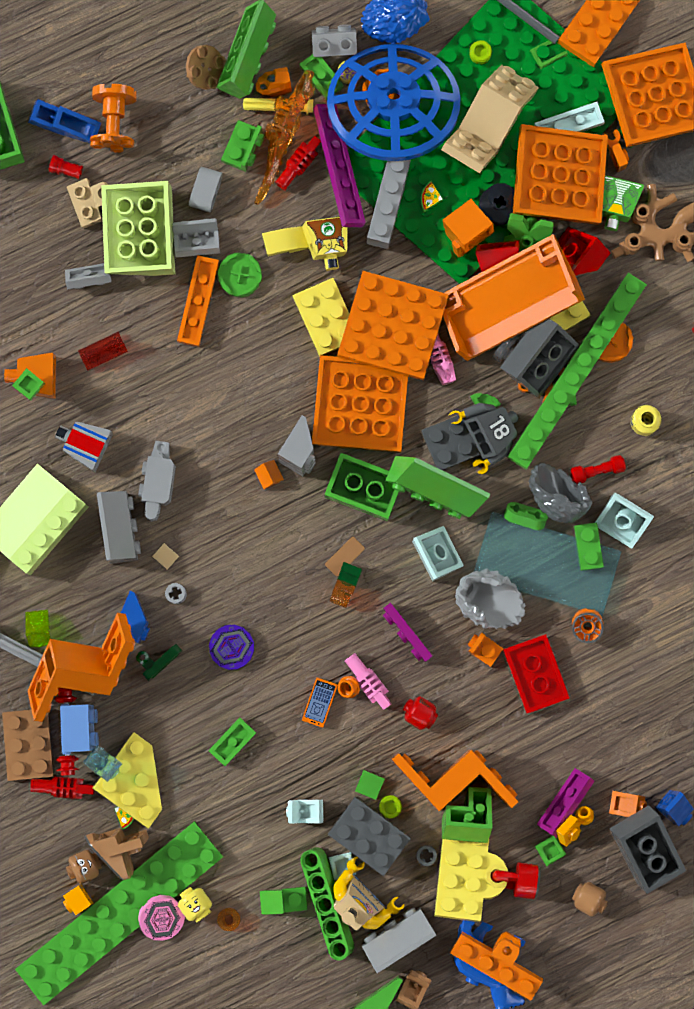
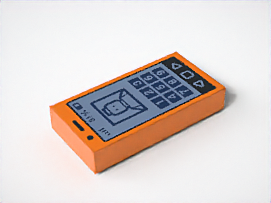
M316 677L302 721L324 727L338 686L337 684Z

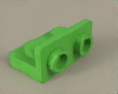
M238 120L221 158V162L245 172L248 166L252 167L256 158V154H254L257 146L260 147L265 137V134H262V126L257 125V127Z

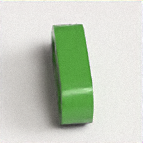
M516 502L508 503L504 512V517L509 522L534 530L544 529L548 519L546 513H543L540 509Z

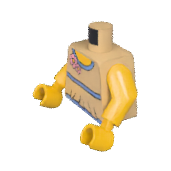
M354 857L347 862L348 870L343 871L333 886L336 899L333 907L342 916V921L350 925L354 930H358L361 927L364 929H377L391 918V914L399 913L404 908V904L400 908L396 907L394 902L399 897H394L387 904V909H385V906L355 875L353 876V873L360 871L365 866L364 862L356 866L355 860L358 857Z

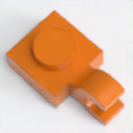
M616 129L613 132L615 139H608L607 147L617 172L626 169L629 156L626 149H622L618 143L620 133Z

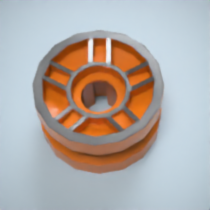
M584 608L576 612L572 618V632L576 639L583 643L597 641L603 634L604 623L602 616L594 609ZM586 622H590L592 624V628L586 627L584 629L583 625Z

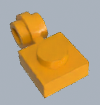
M582 806L576 811L575 816L570 815L557 829L559 842L567 847L572 841H575L580 835V825H589L594 820L593 810Z

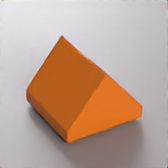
M275 460L265 462L254 469L264 490L284 480Z

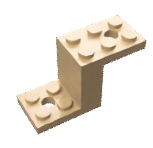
M501 65L482 84L459 129L445 142L441 150L481 173L500 151L522 109L534 97L539 87L531 79L522 78L516 74L515 70L511 67Z

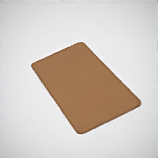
M351 537L325 563V566L335 576H338L343 562L351 564L365 548L354 537Z

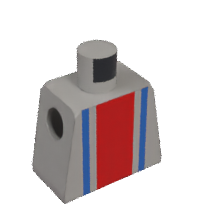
M75 422L72 430L60 426L55 438L66 442L63 447V451L91 471L96 472L113 433L108 429Z

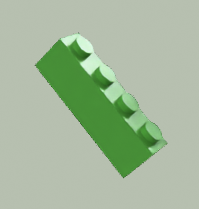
M258 0L245 8L216 87L239 99L251 93L254 83H252L253 77L259 72L261 67L259 62L261 55L265 54L269 45L267 42L268 36L273 33L276 22H274L276 14L265 1Z
M395 456L386 478V482L393 484L392 488L402 493L408 491L412 493L411 498L421 502L427 500L430 502V507L441 511L442 508L448 510V515L456 519H460L461 516L471 517L490 496V493L416 457Z

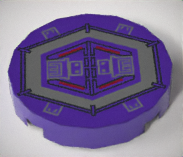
M225 625L212 635L209 643V652L213 661L220 667L228 670H237L244 667L252 659L254 641L251 634L243 627Z

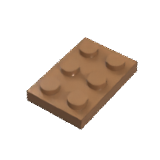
M32 710L2 712L7 780L53 777L54 766L49 713H46L43 722L34 721Z

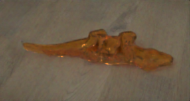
M309 69L303 73L295 86L294 92L288 99L279 95L275 100V117L273 122H269L265 127V138L269 140L267 167L263 182L254 201L256 205L263 201L265 195L269 192V188L274 184V178L279 174L278 168L283 164V156L287 153V148L292 144L296 130L300 127L301 112L305 104L315 94V87L312 84L314 72Z

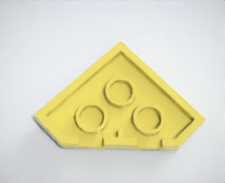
M133 732L92 789L147 829H149L162 811L153 747Z

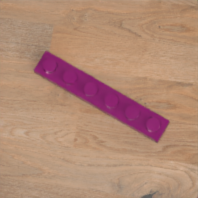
M316 104L313 110L342 227H363L366 222L346 143L332 127L327 104ZM334 105V106H335L336 114H337L338 119H339V121H340L339 114H338V110H337V106Z

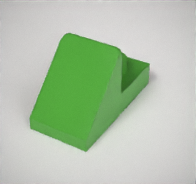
M305 886L260 891L262 914H284V912L307 910Z

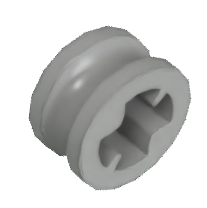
M172 583L166 588L165 596L169 602L180 604L186 599L187 592L181 584ZM177 587L178 591L181 589L182 594H179V599L174 600L175 597L171 598L170 593H173V588Z

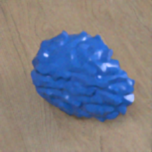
M372 0L362 12L364 16L361 18L363 23L362 30L371 36L372 39H378L381 42L385 41L391 44L401 43L406 38L417 34L420 27L429 22L430 18L426 11L428 7L425 0Z

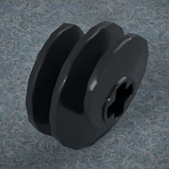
M497 183L483 192L479 201L481 211L496 226L507 224L510 214L513 213L515 190L505 183ZM498 202L503 203L500 208L496 207Z

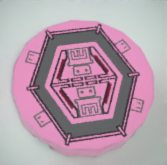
M169 895L152 897L144 907H141L138 916L140 928L147 937L153 940L163 941L170 939L179 933L183 927L185 916L178 907V901Z

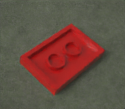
M546 634L503 649L526 714L570 698Z

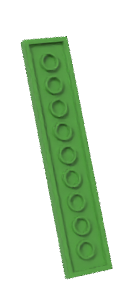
M194 821L138 867L130 879L121 881L15 970L44 1006L140 926L138 921L139 911L142 906L144 907L148 903L147 901L150 898L158 895L176 897L223 858V855Z

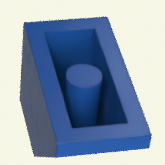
M130 591L121 613L126 614L128 624L131 626L132 638H134L136 643L140 644L141 640L145 641L147 639L150 628L147 627L148 620L137 594Z

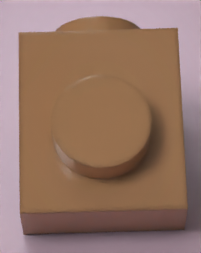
M411 970L406 976L395 1001L411 1009H418L432 980L427 978V975L421 971Z

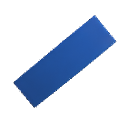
M39 99L34 103L28 123L88 143H91V136L98 134L101 122L62 106L56 107Z

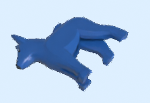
M462 920L458 929V938L463 931L483 943V937L486 932L492 930L493 926L482 921L471 932L475 922ZM517 937L521 940V948L525 945L526 941L520 937ZM454 956V962L459 972L466 976L465 981L475 986H478L480 982L490 987L495 1009H512L525 1004L524 998L514 993L512 989Z

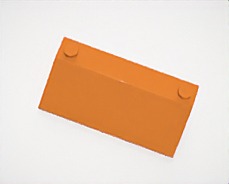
M552 234L444 292L449 294L443 317L456 353L466 361H469L584 301L585 298L555 235Z

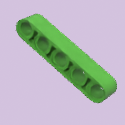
M314 847L301 855V866L328 952L333 959L343 960L354 951V941L349 925L342 921V916L333 907L336 900L333 891L335 881L327 855L323 849ZM311 853L317 857V864H313L310 861ZM317 876H321L324 879L325 884L323 887L317 883ZM324 898L331 901V909L325 907ZM331 920L337 922L338 931L332 929ZM338 943H342L345 946V953H341L338 950Z

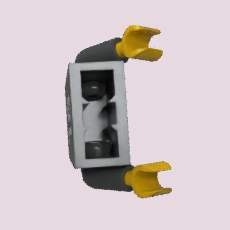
M478 403L464 408L462 412L452 411L449 413V415L456 413L459 416L458 421L451 424H458L462 421V418H467L464 422L482 458H487L484 461L477 459L473 462V467L483 463V468L478 471L479 474L486 473L490 464L493 466L508 456L513 444L512 440L517 436V431L513 424L518 422V416L514 411L507 413L504 407L496 409L492 404Z

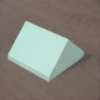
M614 493L595 523H597L599 529L632 549L654 516L619 494Z
M444 526L413 539L412 542L432 582L464 566Z

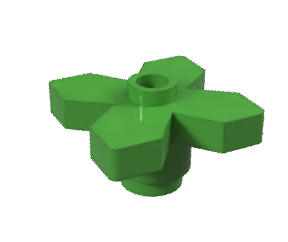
M511 213L507 229L512 234L505 236L503 242L520 240V252L551 236L554 222L542 219L538 221L531 216L524 217L523 215Z

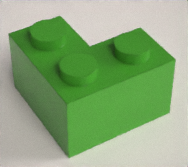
M468 787L464 806L446 805L442 817V839L488 843L492 831L491 789Z

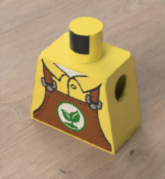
M340 217L305 221L302 228L313 259H324L325 267L328 271L338 269L337 257H342L347 252V227H342Z

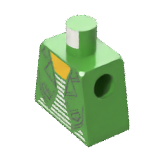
M605 175L602 217L607 218L605 229L617 231L620 221L628 222L644 188L643 184Z

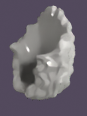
M486 568L480 572H472L460 579V585L457 587L455 595L456 604L460 607L464 615L463 617H469L475 623V626L482 625L484 629H506L521 622V617L525 615L524 608L526 605L523 603L522 594L518 591L516 584L511 583L508 576L504 577L498 571H489Z

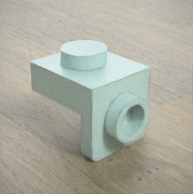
M289 800L286 809L288 823H323V800Z

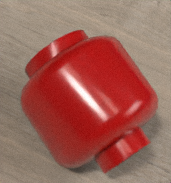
M418 696L414 700L409 699L403 708L406 712L404 719L419 730L430 729L438 717L436 713L437 708L425 698Z

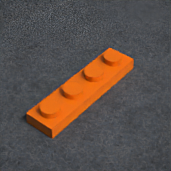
M197 255L177 338L178 343L200 347L219 266V260Z

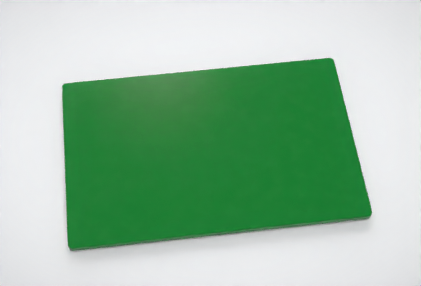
M488 0L436 56L448 67L455 77L460 92V114L452 133L440 146L421 157L411 159L394 226L458 284L467 281L480 267L476 256L477 245L459 258L453 251L452 241L446 235L443 219L470 199L479 207L481 195L494 184L505 183L515 190L520 125L534 126L535 122L594 102L598 103L604 119V125L583 131V133L602 135L618 118L600 60L592 67L561 45L552 43L548 46L542 45L538 47L536 53L542 63L566 50L568 55L540 69L530 50L548 41V39L497 0ZM512 0L561 37L565 29L532 0ZM476 41H485L491 46V58L485 64H476L470 59V47ZM501 65L508 66L514 69L516 74L522 78L531 79L539 89L522 109L500 151L481 173H478L441 149L445 142L459 129L482 84ZM438 66L430 70L438 82L440 91L453 93V88L447 75ZM425 75L416 81L420 90H433L430 81ZM421 98L418 109L427 115L432 108L434 99ZM440 100L438 112L432 120L440 131L445 127L451 116L454 102ZM411 116L408 119L399 121L400 129H404L417 124L419 121ZM378 118L373 123L375 126L391 129L390 121ZM423 128L412 135L400 137V150L422 145L431 140L433 136L426 128ZM367 130L358 139L371 147L391 150V137L376 135ZM350 148L348 154L358 194L375 209L387 161L370 158ZM432 181L443 201L428 211L423 212L421 194L424 187ZM498 202L496 207L500 208L503 203ZM508 223L499 226L493 225L494 233L479 244L503 242L504 237L511 234L507 229Z

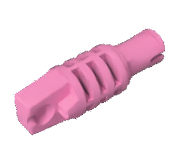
M437 334L430 360L441 384L447 385L453 383L456 377L446 343L441 341L439 334Z
M356 653L345 660L346 664L355 674L360 688L372 703L377 701L383 710L389 707L392 703L385 695L389 691L374 671L370 668L367 669Z

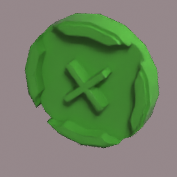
M233 253L221 262L218 270V281L221 288L227 294L234 297H246L253 294L259 288L262 281V270L258 261L253 256L244 253Z

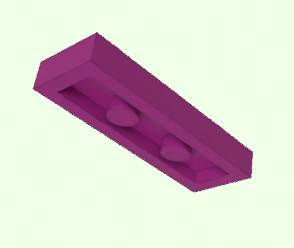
M391 602L383 608L385 611L383 617L390 626L392 624L396 625L399 629L397 635L404 643L408 641L413 647L411 652L418 661L422 659L426 662L433 657Z
M574 768L537 825L557 838V829L574 813L594 783V780Z

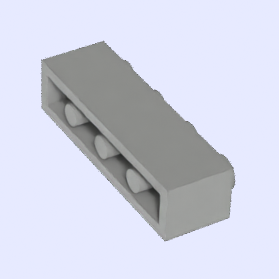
M411 159L387 161L367 236V244L389 249Z

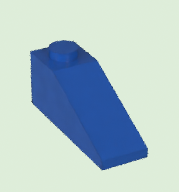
M669 790L655 806L675 826H680L681 824L684 826L693 816L691 812L694 808L680 791Z

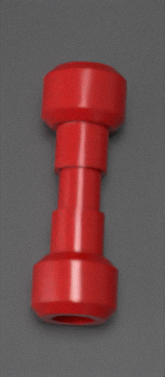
M617 455L611 457L610 461L601 463V465L585 468L582 466L572 467L570 474L574 483L578 485L579 482L585 483L588 478L595 477L598 474L610 472L615 474L623 473L626 470V464L623 456Z

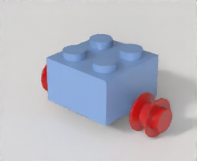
M59 687L58 697L54 698V700L58 703H63L60 706L62 752L65 756H60L56 759V761L61 763V768L56 771H61V776L75 775V770H79V768L75 767V762L79 758L75 755H70L71 752L95 751V746L99 745L98 732H94V723H98V711L94 709V705H69L68 703L75 701L77 697L72 696V689Z

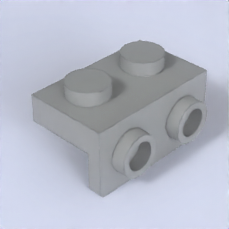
M339 25L338 29H329V26L316 27V30H312L313 56L357 54L356 29L351 28V25Z
M217 219L172 223L176 257L220 253Z

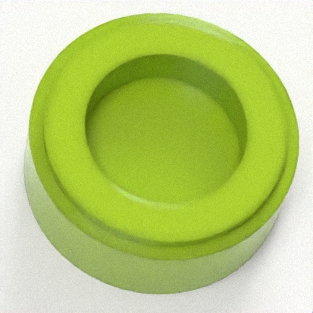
M485 41L474 42L469 51L470 59L476 64L487 63L492 54L491 46Z
M388 795L380 801L379 810L384 817L395 818L401 813L402 804L396 796Z

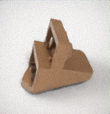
M117 828L100 833V835L95 833L85 836V839L90 848L120 879L126 880L130 879L134 872L130 855L140 852L149 836L147 829L125 836L122 828Z

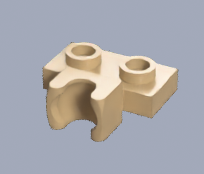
M85 178L67 186L80 225L84 229L103 221L100 211L102 210L101 185H108L106 182H100L91 186L89 179Z

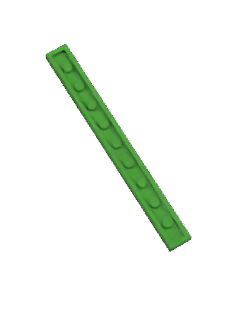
M629 272L626 274L509 453L508 459L525 470L528 468L647 284Z

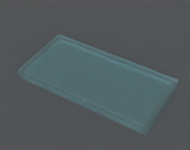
M491 512L474 572H480L486 568L489 571H498L500 575L508 576L511 583L516 584L520 592L579 610L584 608L594 609L603 616L622 551L600 545L604 567L580 571L575 537L547 528L542 530L527 528L509 522L505 519L504 515Z

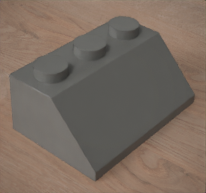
M547 319L527 331L500 368L522 387L540 399L580 345L559 324L551 319Z

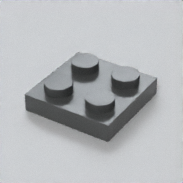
M455 416L421 430L436 468L445 470L480 455L464 422L465 418H462V421L458 424H451L458 421L459 416Z

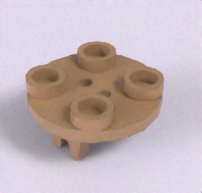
M197 46L191 50L187 57L186 77L189 78L196 88L203 90L215 89L226 59L213 46Z

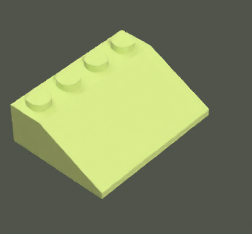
M169 182L101 185L105 274L174 275L172 187Z
M37 464L0 507V551L26 574L31 576L89 506Z

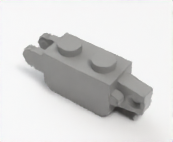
M155 441L151 456H148L147 462L144 461L142 466V475H145L144 484L140 483L139 497H142L141 501L146 503V512L144 513L151 522L159 519L161 505H168L172 498L176 466L170 459V444L168 442Z

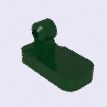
M175 644L156 662L149 658L147 652L141 651L136 655V660L146 669L142 675L148 681H151L179 656L183 650ZM142 655L145 656L144 660H141Z

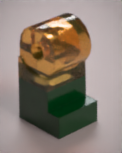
M343 562L329 602L347 608L361 576V568Z

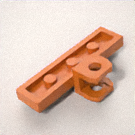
M462 931L451 949L450 954L530 1001L543 982V978L515 962L519 955L521 940L509 932L502 933L492 949Z

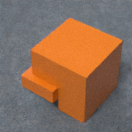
M472 199L443 219L446 235L452 241L453 251L459 258L494 233L493 222Z

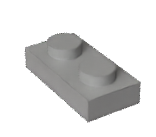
M104 263L65 270L67 290L73 288L81 289L91 285H103L111 282V274H105Z

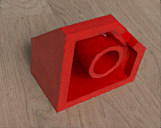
M570 227L566 229L558 240L575 275L598 271L610 255L609 250L597 237Z

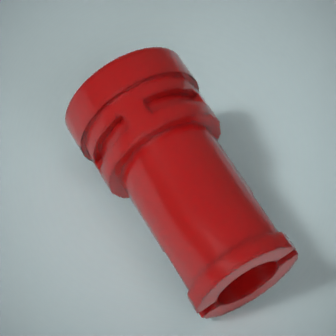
M53 155L49 165V172L68 175L78 180L83 171L82 165L65 161L64 158Z

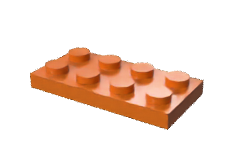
M586 0L558 39L557 44L594 67L641 0Z

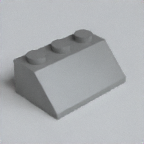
M303 415L278 453L280 463L302 477L306 472L309 474L316 464L307 420Z
M126 491L98 492L97 500L106 560L111 564L138 560L137 554H141L139 540L135 541L134 532H138L136 518L132 519L131 510H134L133 496H129Z
M413 907L402 914L404 918L397 923L394 919L384 925V931L378 935L373 932L363 939L365 943L362 944V948L376 973L436 936L434 929L421 908L416 910Z

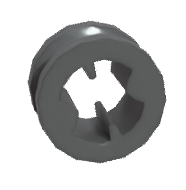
M425 845L418 849L416 858L421 865L430 866L436 861L437 853L433 847ZM428 849L429 853L433 852V859L430 858L431 861L428 863L425 862V859H420V853L423 854L422 850Z

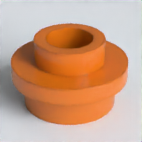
M349 675L341 678L338 684V692L341 696L354 698L359 694L360 685L356 678Z

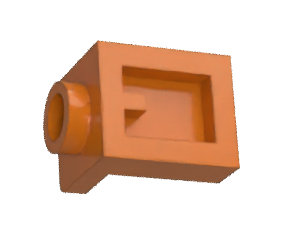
M480 633L479 636L474 634L468 643V646L471 647L468 652L489 667L493 665L504 649L486 637L484 633Z
M613 791L609 814L630 817L647 807L646 797Z

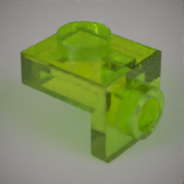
M48 610L25 612V630L30 647H43L48 645L51 639Z

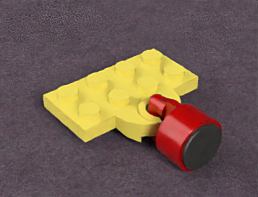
M442 839L434 916L481 922L483 899H493L499 896L504 889L513 890L514 897L534 899L539 891L540 867L536 864L518 862L515 872H510L502 859L488 852L489 840L488 843Z

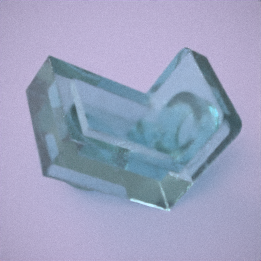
M98 745L83 761L88 768L107 782L118 774L119 768L122 765L119 760L108 754Z

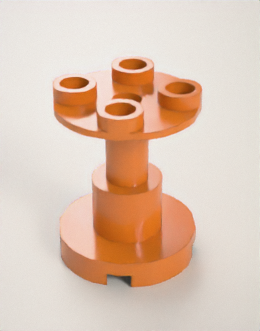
M99 84L92 88V98L96 102L103 104L102 116L107 118L106 134L91 136L90 146L95 149L110 148L111 152L116 153L123 152L124 148H133L134 139L119 135L120 119L125 117V105L136 102L137 91L134 92V88L122 84H112L111 88H104L105 84Z

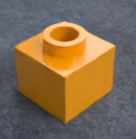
M82 884L63 895L65 898L63 903L70 913L74 912L75 915L93 904Z

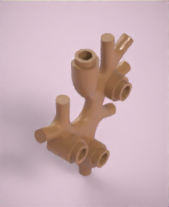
M647 185V203L637 205L631 215L632 221L636 225L641 226V231L639 234H629L623 242L619 243V247L611 251L613 258L615 259L623 254L625 256L629 254L634 255L640 248L650 246L654 249L655 261H663L664 246L667 243H672L674 251L683 253L688 263L693 261L694 254L691 251V247L694 245V232H688L687 226L694 222V202L677 213L669 228L662 229L657 226L655 216L658 211L676 202L677 198L672 193L663 199H659L656 193V185ZM639 211H643L645 215H640ZM680 239H684L686 244L681 243ZM634 240L637 245H632L630 241Z

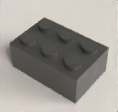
M357 797L353 798L328 833L330 837L383 876L411 839Z
M649 805L609 828L636 883L646 894L686 871L660 816Z

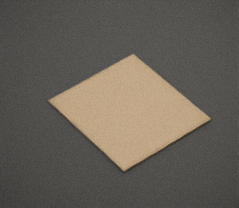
M164 543L152 557L168 570L179 556Z

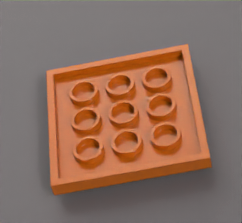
M686 42L603 61L601 65L626 147L694 131V68Z
M521 124L519 127L513 213L595 225L601 224L608 136Z
M362 271L337 356L424 381L449 294Z
M320 355L312 445L401 453L408 376L341 357Z

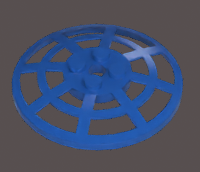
M401 44L378 45L353 55L337 70L328 89V115L332 127L338 136L355 151L370 158L384 161L410 160L433 151L452 133L460 114V92L455 77L448 67L429 52L417 47ZM388 51V57L373 60L364 66L355 62L367 55ZM397 51L414 53L430 61L422 65L408 58L397 57ZM388 63L389 72L376 75L369 70L377 65ZM397 63L415 67L416 70L410 75L398 72ZM438 66L449 78L453 93L441 92L438 82L430 70ZM347 68L355 71L356 74L350 81L348 92L334 96L335 87L341 74ZM425 75L430 81L433 90H420L416 81ZM361 76L371 82L367 91L354 92ZM396 93L400 97L398 99L393 100L390 99L388 95ZM421 98L434 99L432 108L427 115L418 109ZM367 100L370 111L364 117L357 110L355 101ZM440 100L454 102L451 116L445 127L440 131L432 122L438 112ZM348 102L349 110L358 122L350 133L339 121L334 105ZM411 116L419 121L411 127L400 129L399 121L408 119ZM376 117L390 121L391 129L375 126L371 122ZM423 128H426L433 136L431 140L422 145L400 150V137L412 135ZM364 129L376 135L391 137V150L371 147L362 143L357 138Z

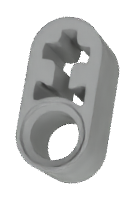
M201 166L190 196L189 206L211 213L223 173Z

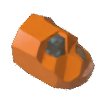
M278 68L265 72L257 80L256 91L270 97L292 92L288 68Z

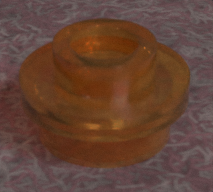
M233 908L223 909L217 918L218 925L225 931L235 930L240 924L238 911ZM227 915L233 917V922L230 924L225 922V916Z

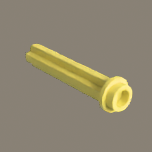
M309 97L306 100L244 98L243 100L244 110L306 112V115H309V113H313L314 100L309 99Z

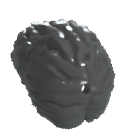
M546 463L535 465L534 469L531 470L529 487L540 510L546 513L549 518L558 522L572 523L588 512L592 505V500L586 486L581 482L578 483L577 487V484L574 483L565 471H562V469L556 470L555 467Z

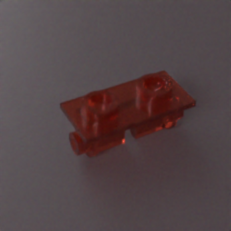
M119 332L78 350L87 371L128 352Z

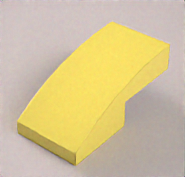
M302 226L262 233L268 257L288 251L293 253L309 249Z

